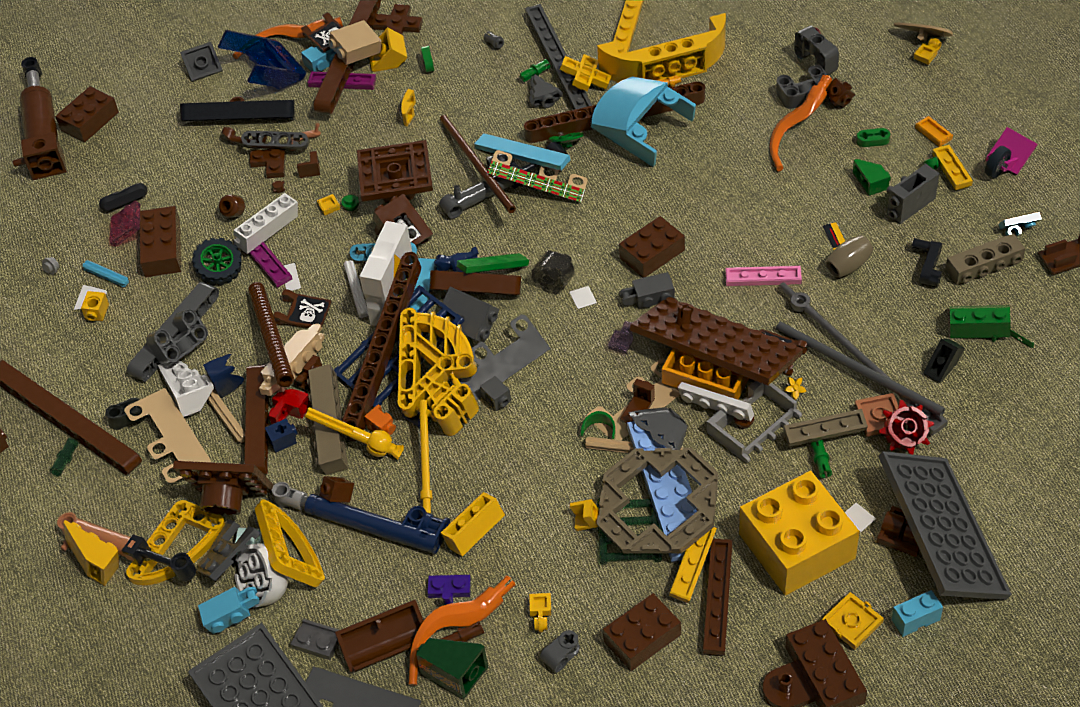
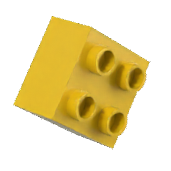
M811 470L740 506L739 535L785 596L856 559L860 531Z

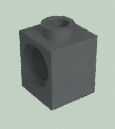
M496 376L480 386L482 399L495 411L507 406L511 402L510 389Z

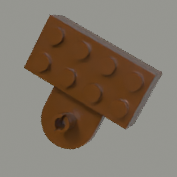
M826 619L786 634L785 648L793 662L778 667L766 675L763 682V696L770 706L802 707L812 702H816L818 707H858L865 704L867 690Z

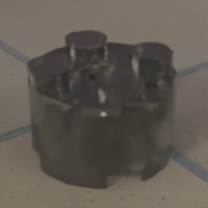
M547 250L532 270L533 281L543 286V291L558 294L561 290H564L574 275L571 257L568 254Z

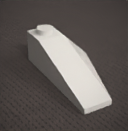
M179 360L170 364H159L160 373L183 417L192 416L196 412L201 411L214 389L209 377L205 374L200 375L196 369H189L188 365Z

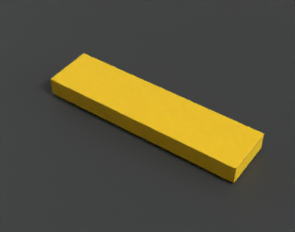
M713 527L686 549L669 596L686 603L690 602L717 528Z

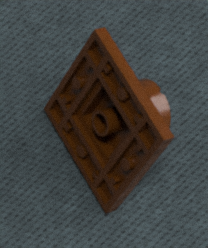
M426 140L357 150L362 202L383 199L389 203L391 198L396 195L399 197L402 194L410 201L417 193L433 191Z
M174 461L173 469L179 476H182L185 481L197 489L196 491L202 492L200 509L211 514L239 515L241 513L243 495H248V492H255L257 495H267V493H272L274 486L254 464Z

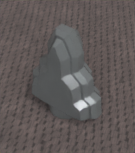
M537 75L531 77L530 86L532 89L530 90L531 96L529 97L531 106L535 108L541 106L550 108L563 95L559 88L545 82L543 78Z

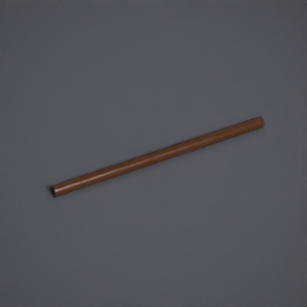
M442 115L440 122L508 213H514L516 210L514 204L493 176L487 173V168L447 115Z

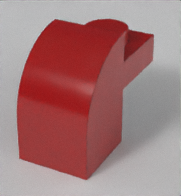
M286 389L284 392H278L272 398L274 407L269 412L271 425L286 419L288 415L303 419L308 408L311 406L308 393L296 389Z

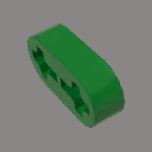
M429 45L421 47V53L426 73L434 71V65Z
M885 128L861 130L857 133L856 143L860 147L887 145L890 141V131Z

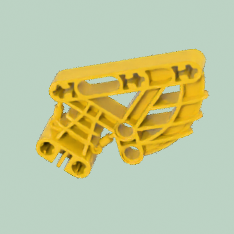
M406 308L400 315L398 406L406 417L412 418L420 412L419 401L427 400V404L431 409H427L428 417H431L435 422L438 421L445 435L453 436L463 428L461 421L465 424L468 423L465 416L471 420L479 411V405L470 387L467 384H461L458 378L472 377L477 372L472 348L462 332L461 324L456 326L450 322L449 316L445 319L437 316L435 311H432L431 314L417 313L413 308ZM421 332L430 333V342L421 335ZM437 336L444 339V353L437 348ZM451 346L453 347L455 354H451ZM422 357L433 367L420 379ZM413 370V385L411 388L406 389V374L408 371ZM449 379H452L453 385L451 387L447 382Z

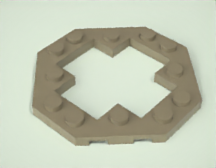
M643 448L634 449L603 474V490L600 495L599 516H597V526L623 553H683L714 527L719 480L718 472L692 448H683V450L655 448V450L644 451ZM648 465L661 477L678 465L700 485L686 497L687 502L697 512L668 536L654 523L637 536L616 515L617 512L630 503L629 498L619 488Z

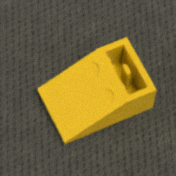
M65 520L63 522L65 540L88 577L105 586L119 568L117 547L110 542H103L92 532L88 533L82 530L81 526L77 523H70Z

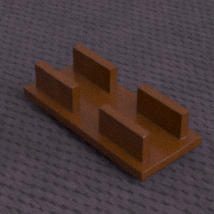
M1080 234L1078 239L1069 242L1064 239L1045 245L1044 250L1038 251V255L1053 275L1080 266Z

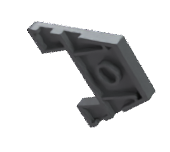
M228 519L206 556L199 562V567L196 571L202 576L216 581L234 562L232 558L238 551L244 552L248 548L246 543L252 537L256 539L261 533L255 528L248 526L236 543L229 542L240 525Z

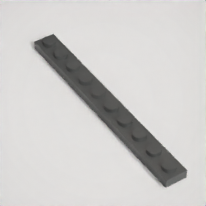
M541 4L525 8L526 15L573 109L592 106L585 90H580L572 85L575 76L559 70L564 57L567 55Z

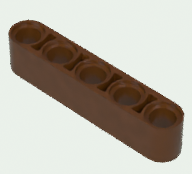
M430 270L429 289L448 290L451 286L464 292L520 295L521 276L484 273L466 274L465 272Z

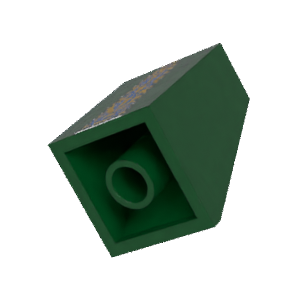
M429 638L425 644L423 643L419 646L416 654L421 675L462 700L466 698L488 669L485 646L482 644Z

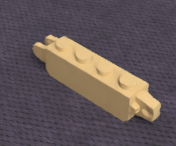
M319 323L312 324L307 330L297 331L284 345L294 379L300 374L309 359L322 348V342L325 337L324 334L320 333L322 327ZM269 362L261 371L264 381L259 387L260 393L271 396L276 391L284 392L287 388L277 384L271 362Z

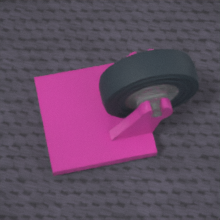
M1006 127L986 158L985 173L992 178L998 177L1007 170L1018 175L1038 144Z

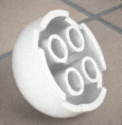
M264 543L249 544L244 552H238L236 561L239 562L238 574H235L237 589L242 591L248 587H256V596L262 597V599L253 608L268 606L277 602L287 589L289 577L276 572L271 567L268 551ZM249 579H255V581L247 583Z

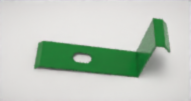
M1010 329L1012 337L1033 348L1034 342H1030ZM992 336L991 340L995 342L998 338H996L997 336Z

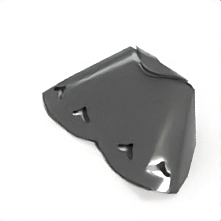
M669 407L628 412L635 424L641 429L649 431L653 440L658 444L672 450H681L688 426L674 410Z

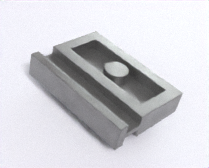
M303 619V624L299 627L290 645L292 649L331 660L339 644L335 632L339 629Z

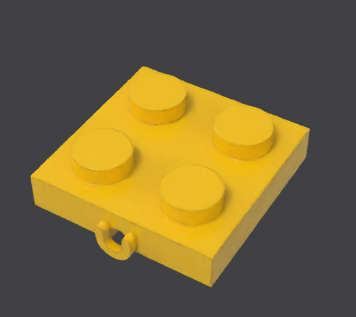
M851 592L822 618V620H827L834 634L854 650L884 621V618L872 609L869 602H863Z

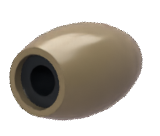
M862 235L850 238L840 244L826 260V267L837 278L846 276L856 271L868 260L873 252V246Z

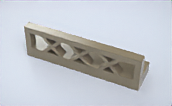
M858 409L784 425L782 438L783 441L787 440L790 447L867 430L868 425L863 410Z

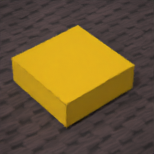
M333 194L317 200V204L324 216L341 209Z

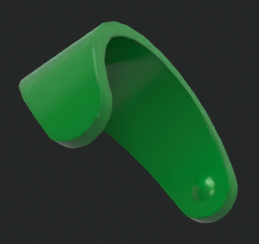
M596 411L589 414L583 421L581 436H584L585 430L590 425L603 423L611 427L613 430L612 439L615 440V422L608 413Z

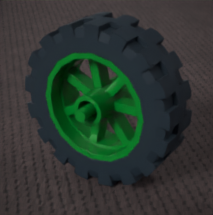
M210 238L207 241L206 239L202 241L201 245L198 244L193 252V270L196 272V276L199 279L201 278L204 283L208 282L213 286L215 284L221 286L226 282L228 284L232 282L233 278L236 279L238 272L240 273L241 252L238 251V247L233 245L230 240ZM231 260L229 265L224 263L225 261ZM204 263H211L208 267L204 265Z

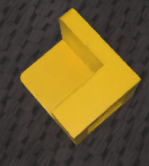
M592 499L570 503L569 508L575 514V529L577 531L598 527L597 516H599L600 509Z

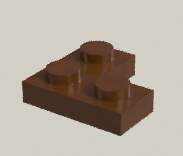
M263 149L250 152L251 168L266 166L267 179L285 177V149Z

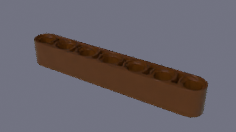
M267 364L247 366L245 464H254L264 475L268 474V437L265 427L268 426L269 396L262 395L259 387L264 381L261 371Z

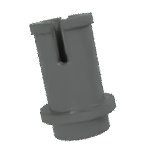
M487 31L488 34L485 33V41L492 44L496 49L503 47L504 40L501 36H496L491 31Z

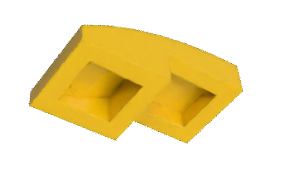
M407 89L402 100L401 111L404 126H408L415 116L413 106L416 103L414 90Z

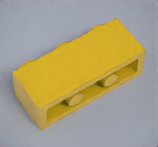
M483 492L441 532V535L449 549L463 557L505 514L497 499Z

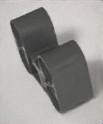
M812 25L795 33L794 51L798 58L803 59L812 54L815 57V65L821 66L827 75L838 70L839 51L837 47Z
M813 65L808 68V79L796 84L790 76L780 75L776 81V94L786 108L794 109L802 105L812 86L817 85L821 76H826L827 74L821 66Z
M186 309L176 313L174 323L180 333L173 339L165 330H157L147 335L146 343L161 364H170L178 361L207 338L208 331L194 310ZM156 336L159 337L160 343L157 342ZM167 351H168V352L170 353V355H171L170 358L167 356Z

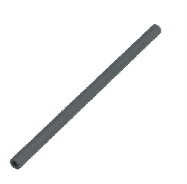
M781 321L777 324L776 330L795 340L806 341L807 346L911 402L923 405V408L940 417L944 414L945 408Z

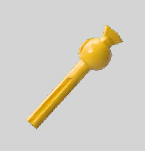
M310 407L305 415L307 419L366 444V449L372 456L383 457L388 453L398 460L403 452L404 445L393 444L392 437L386 431L375 430L369 433Z

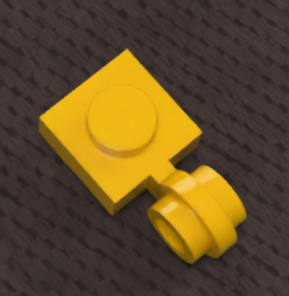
M931 38L928 45L922 44L914 53V59L929 65L938 54L942 42L938 38Z
M551 593L529 594L530 616H538L534 617V629L539 630V632L548 630L547 617L543 616H551Z

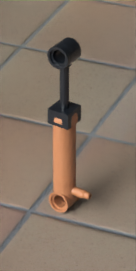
M72 512L62 514L57 520V525L64 536L63 522L65 520L70 523L75 522L81 526L82 530L88 533L92 532L103 542H110L115 545L118 555L126 557L130 563L140 566L145 558L171 567L178 580L184 582L191 580L196 574V567L186 553H178L172 558L151 551L146 540L134 534L130 537L79 519ZM66 540L63 542V545L61 546V550L66 551L69 548V545L66 542Z

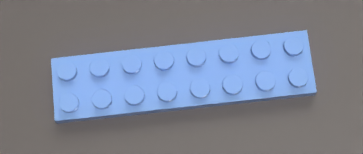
M634 421L627 422V429L634 449L643 448L644 451L655 450V448H666L664 445L654 441L649 431L641 429ZM648 465L641 472L660 529L668 536L697 512L686 499L692 493L685 471L678 465L662 477ZM710 545V548H709V551H708L707 555H710L711 545ZM685 551L683 553H669L671 562L682 560Z

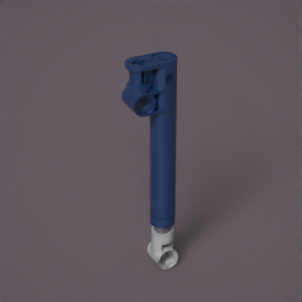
M278 482L272 488L275 502L281 508L288 506L299 510L304 508L308 514L432 554L438 552L444 541L441 532L450 524V518L440 519L434 517V514L426 512L421 506L412 507L404 521L400 522L340 502H330L315 494L307 496L305 492L290 488L286 482Z

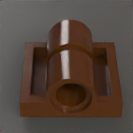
M892 506L884 517L880 533L877 537V543L917 557L920 549L902 509Z

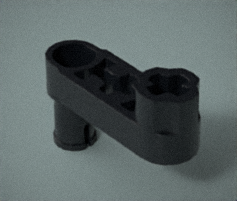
M914 238L911 249L927 252L928 254L920 274L919 283L935 287L939 286L942 271L935 270L943 243Z

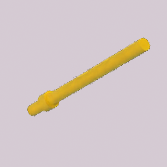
M420 400L422 473L420 500L426 512L431 513L432 490H430L427 400Z

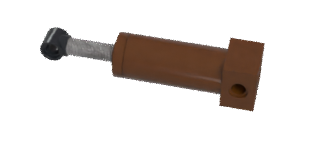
M35 57L25 58L21 65L27 78L28 88H25L20 94L25 139L21 140L23 158L13 160V165L16 167L26 164L32 179L37 180L66 173L67 169L65 156L58 141L52 94L48 89L40 86L39 78L42 75V71Z

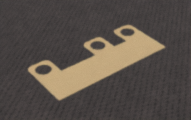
M665 358L659 359L651 366V370L661 380L654 384L655 400L649 409L665 407L680 395L678 388L662 383V373L656 369L659 363L666 362ZM636 377L626 385L627 389L633 394L632 384L636 379L646 381L642 377ZM601 406L596 407L587 414L588 416L596 411L608 413L615 422V440H622L629 435L627 424L620 421L627 406L614 416ZM603 423L594 424L612 439L613 430L611 427Z
M166 388L125 407L124 411L131 421L150 414L163 435L162 438L147 446L154 459L173 452L178 461L211 462ZM134 406H140L142 413L138 416H132L130 409ZM164 444L165 451L163 453L156 454L153 452L154 445ZM173 464L162 470V474L168 483H174L183 478L182 476L176 478L168 477L167 472L170 468H173Z

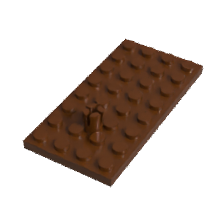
M668 297L630 325V331L765 385L772 383L800 358L803 352L802 348L797 347L793 343H786L775 336H768L759 330L747 328L741 323H734L725 317L711 314L707 310H701L691 304L677 301L673 297Z

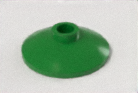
M576 132L563 136H552L549 138V141L562 144V147L573 146L572 142L584 135L583 133Z

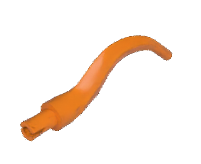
M340 17L335 18L334 20L343 27ZM321 19L307 26L313 32L326 23L324 19ZM283 24L268 28L242 44L233 54V57L238 59L253 43L269 36L284 35L293 38H305L303 36L304 32L301 30L304 25Z
M822 75L818 84L812 86L802 105L784 116L774 128L769 148L777 171L783 170V165L778 155V147L782 136L790 127L807 119L823 103L827 96L826 89L832 82L830 76Z
M505 576L494 588L488 587L475 600L441 606L426 617L412 643L408 685H417L418 660L416 654L419 646L423 643L425 644L437 630L443 627H468L489 616L503 603L502 597L515 586L513 580L506 587L504 586L511 579L509 576Z

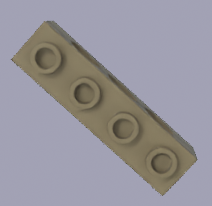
M1012 233L947 257L945 270L956 285L967 283L972 279L980 276L983 277L991 272L1023 261L1025 247Z

